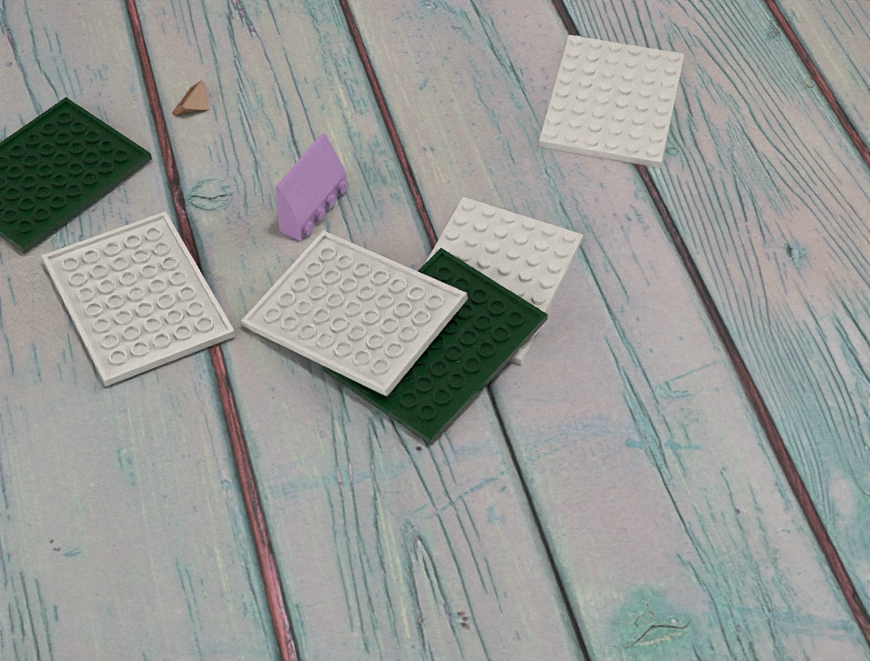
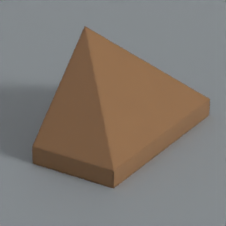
M202 80L189 88L173 110L172 114L174 116L209 110L205 84Z

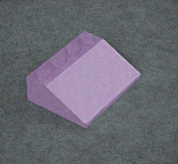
M324 133L318 137L276 186L279 231L301 242L307 235L312 233L314 226L324 218L327 210L335 205L337 198L345 193L348 186L346 172L327 135Z

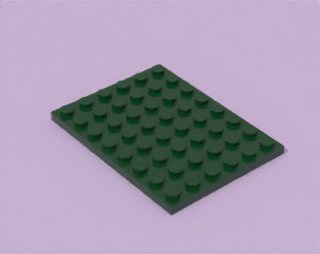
M65 97L0 142V237L25 254L152 160L151 153Z
M440 248L418 272L466 292L468 299L388 396L323 366L324 372L430 445L548 320L547 313L443 248Z

